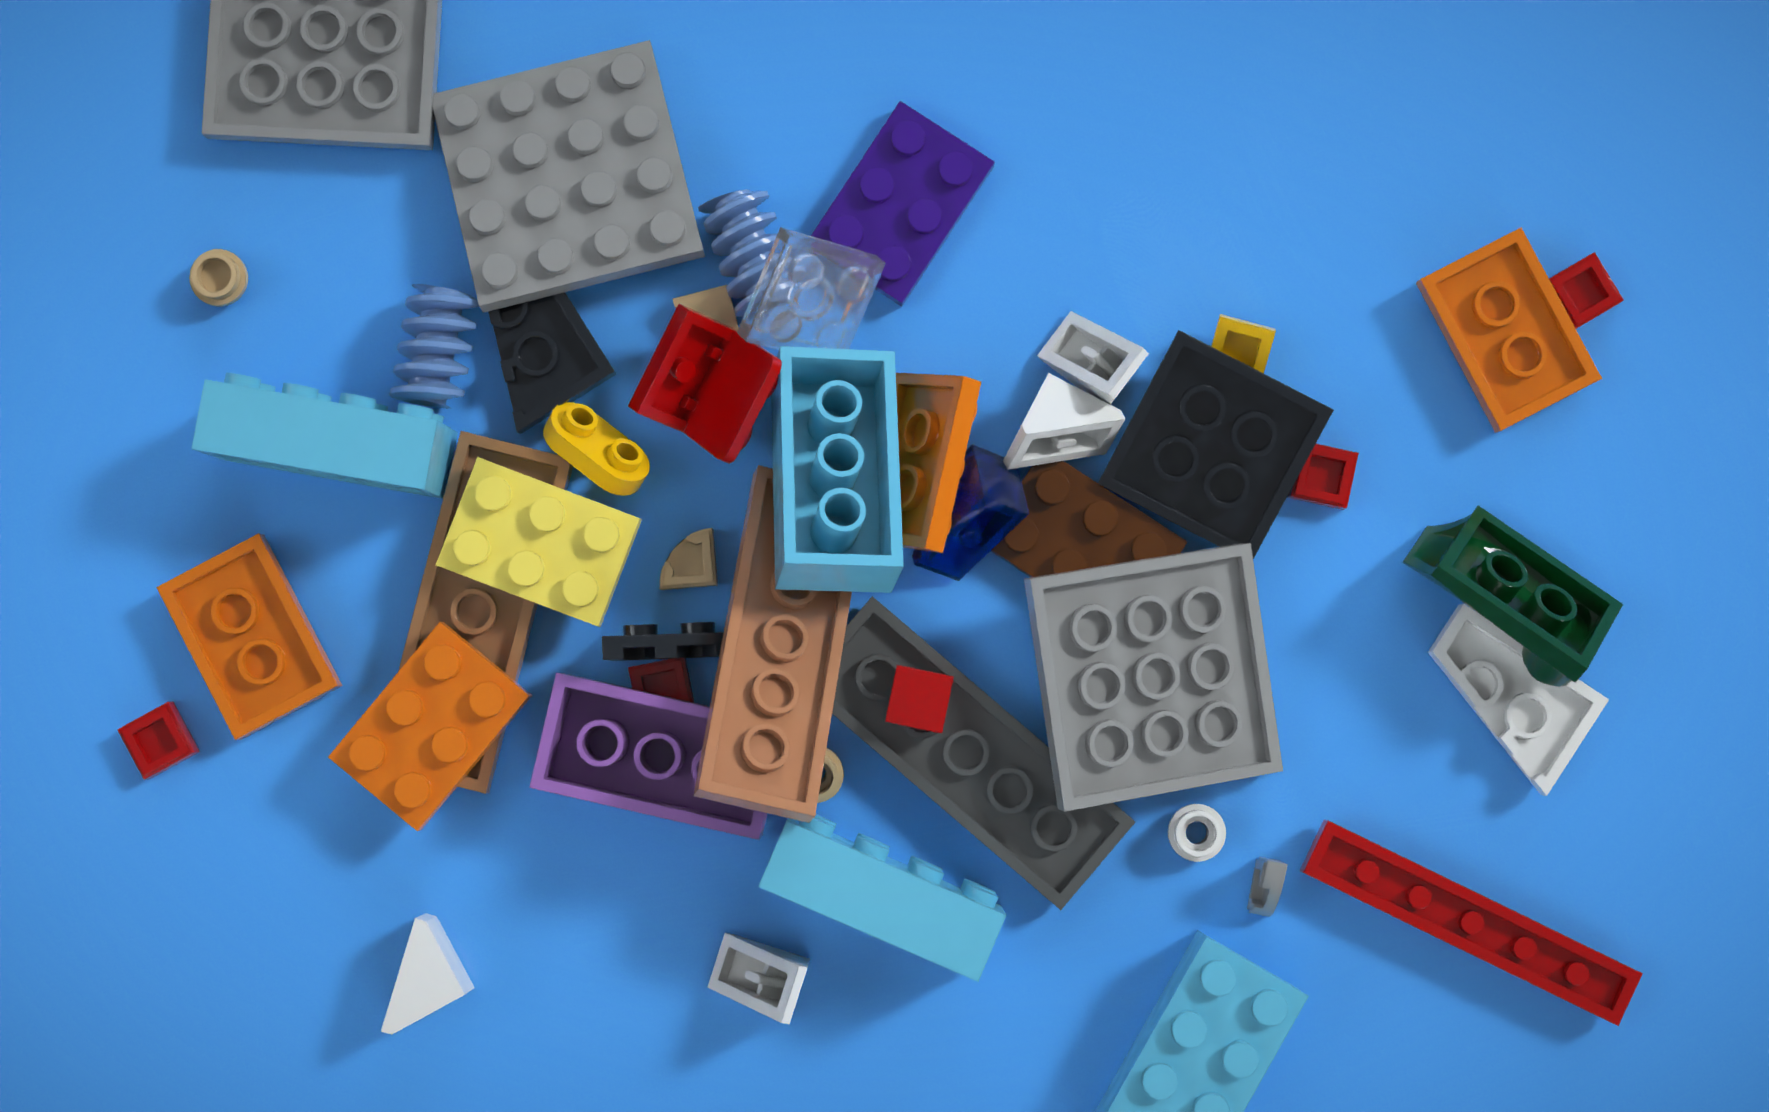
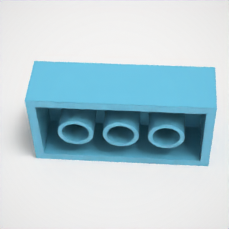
M780 346L777 357L781 360L782 367L779 373L778 384L771 395L775 589L891 593L904 567L895 351Z
M226 373L224 382L204 380L191 447L193 450L225 461L441 499L444 497L458 432L443 424L444 416L434 414L433 409L399 403L397 413L387 411L388 406L377 404L373 398L348 393H341L340 401L337 403L331 401V396L318 393V389L291 383H283L282 393L275 392V386L261 383V379L235 373Z
M818 814L815 815L810 823L790 818L786 820L759 883V888L979 982L1007 916L1002 906L997 904L999 897L995 895V891L968 879H964L961 888L942 880L944 876L942 868L914 856L910 857L907 865L888 857L890 846L861 833L857 834L854 842L834 834L837 823Z
M1197 930L1095 1112H1244L1309 996L1292 984Z

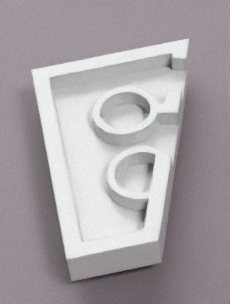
M1459 604L1428 653L1540 795L1547 796L1609 699L1579 679L1576 683L1571 681L1568 685L1560 687L1537 681L1528 672L1523 662V646L1467 605Z

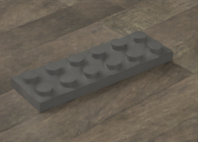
M873 596L846 626L832 714L1057 908L1062 910L1135 824V821L1114 803L1066 812L1057 808L1049 747ZM897 665L954 676L942 734L885 722Z

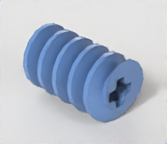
M739 190L715 197L698 207L699 212L711 214L703 223L706 232L712 235H719L711 244L714 254L728 256L718 266L721 275L736 277L726 287L729 297L744 298L734 308L736 317L755 315L785 303L789 300L787 292L800 283L798 276H780L779 271L792 262L791 256L773 255L771 251L784 241L783 233L765 234L764 228L777 219L775 212H758L756 208L769 198L768 191Z
M412 284V287L424 294L407 297L405 306L420 316L404 319L401 323V328L416 339L401 341L397 346L398 352L411 359L412 362L397 364L393 369V373L408 382V384L392 387L389 395L391 398L409 403L449 409L450 407L446 405L447 399L464 397L465 394L464 390L450 383V378L468 374L469 368L454 360V354L472 352L473 348L472 345L458 338V332L476 329L475 322L461 315L462 309L479 307L478 300L454 289Z

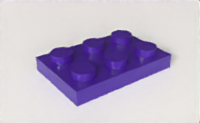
M899 101L808 239L807 245L902 307L994 168L995 161L902 101Z

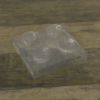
M780 227L737 333L746 342L779 350L780 346L850 349L886 263L875 254Z

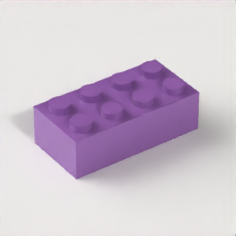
M556 673L529 788L757 840L763 836L768 814L693 796L710 706L566 673Z

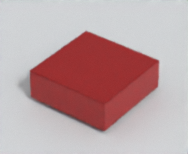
M1595 252L1549 278L1575 329L1624 301Z
M1315 444L1290 490L1288 498L1341 510L1347 509L1359 453Z
M671 658L628 667L632 689L694 702L686 658Z
M897 665L885 722L942 734L954 676Z
M166 702L117 729L144 780L151 779L200 752L174 702Z

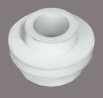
M1189 804L1180 808L1172 816L1168 825V839L1171 847L1179 856L1189 861L1202 862L1213 858L1220 852L1226 839V827L1222 817L1213 808L1203 804ZM1195 821L1203 823L1206 828V836L1199 843H1191L1186 837L1188 825Z

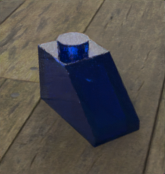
M972 444L965 453V467L959 480L952 511V525L946 538L943 553L914 549L912 555L914 565L960 581L1029 514L1019 469L1007 470L1003 462L1005 457Z

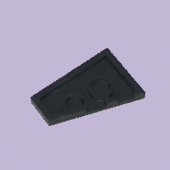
M565 292L488 311L501 357L500 363L504 380L507 383L512 403L516 430L519 434L549 417L557 405L575 401L616 375L613 367Z
M715 622L680 623L681 634H658V624L624 625L623 636H602L603 660L626 661L719 657L724 632L715 633Z

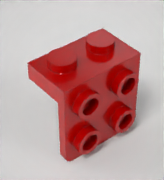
M679 303L628 407L640 415L683 432L718 460L730 464L737 458L740 450L749 442L752 426L766 399L776 389L782 362L778 357L736 329Z

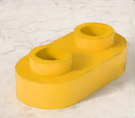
M567 402L557 405L552 410L544 425L543 436L547 445L555 453L600 488L611 494L627 496L639 490L649 473L650 462L645 452L635 442L623 435L586 405Z

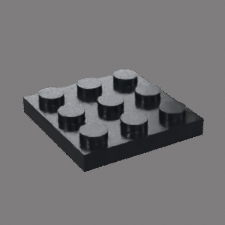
M1178 329L1098 484L1219 547L1251 543L1254 559L1334 410Z

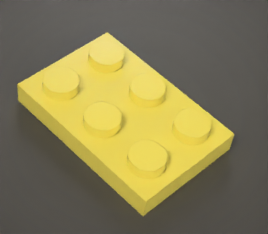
M477 457L436 566L601 627L642 519Z

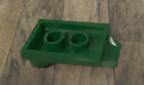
M1477 506L1471 515L1458 521L1444 525L1427 526L1402 562L1458 598L1523 646V662L1531 676L1541 683L1557 687L1568 685L1571 681L1576 683L1588 669L1623 606L1614 597L1480 506Z

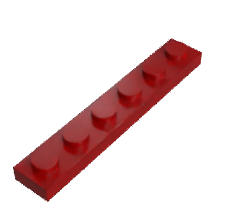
M1325 819L1300 869V872L1617 1026H1619L1643 974Z

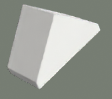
M1070 311L1037 356L1077 388L1111 405L1149 353L1143 347Z
M1048 373L1003 462L1007 470L1104 455L1123 425L1125 417L1120 409Z
M425 913L414 920L381 1032L392 1035L464 996L475 988L437 916Z
M725 932L707 988L780 1023L790 1025L810 959Z

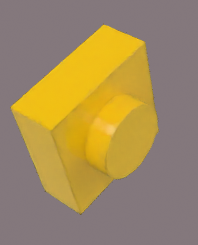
M1220 314L1211 346L1264 373L1276 329Z

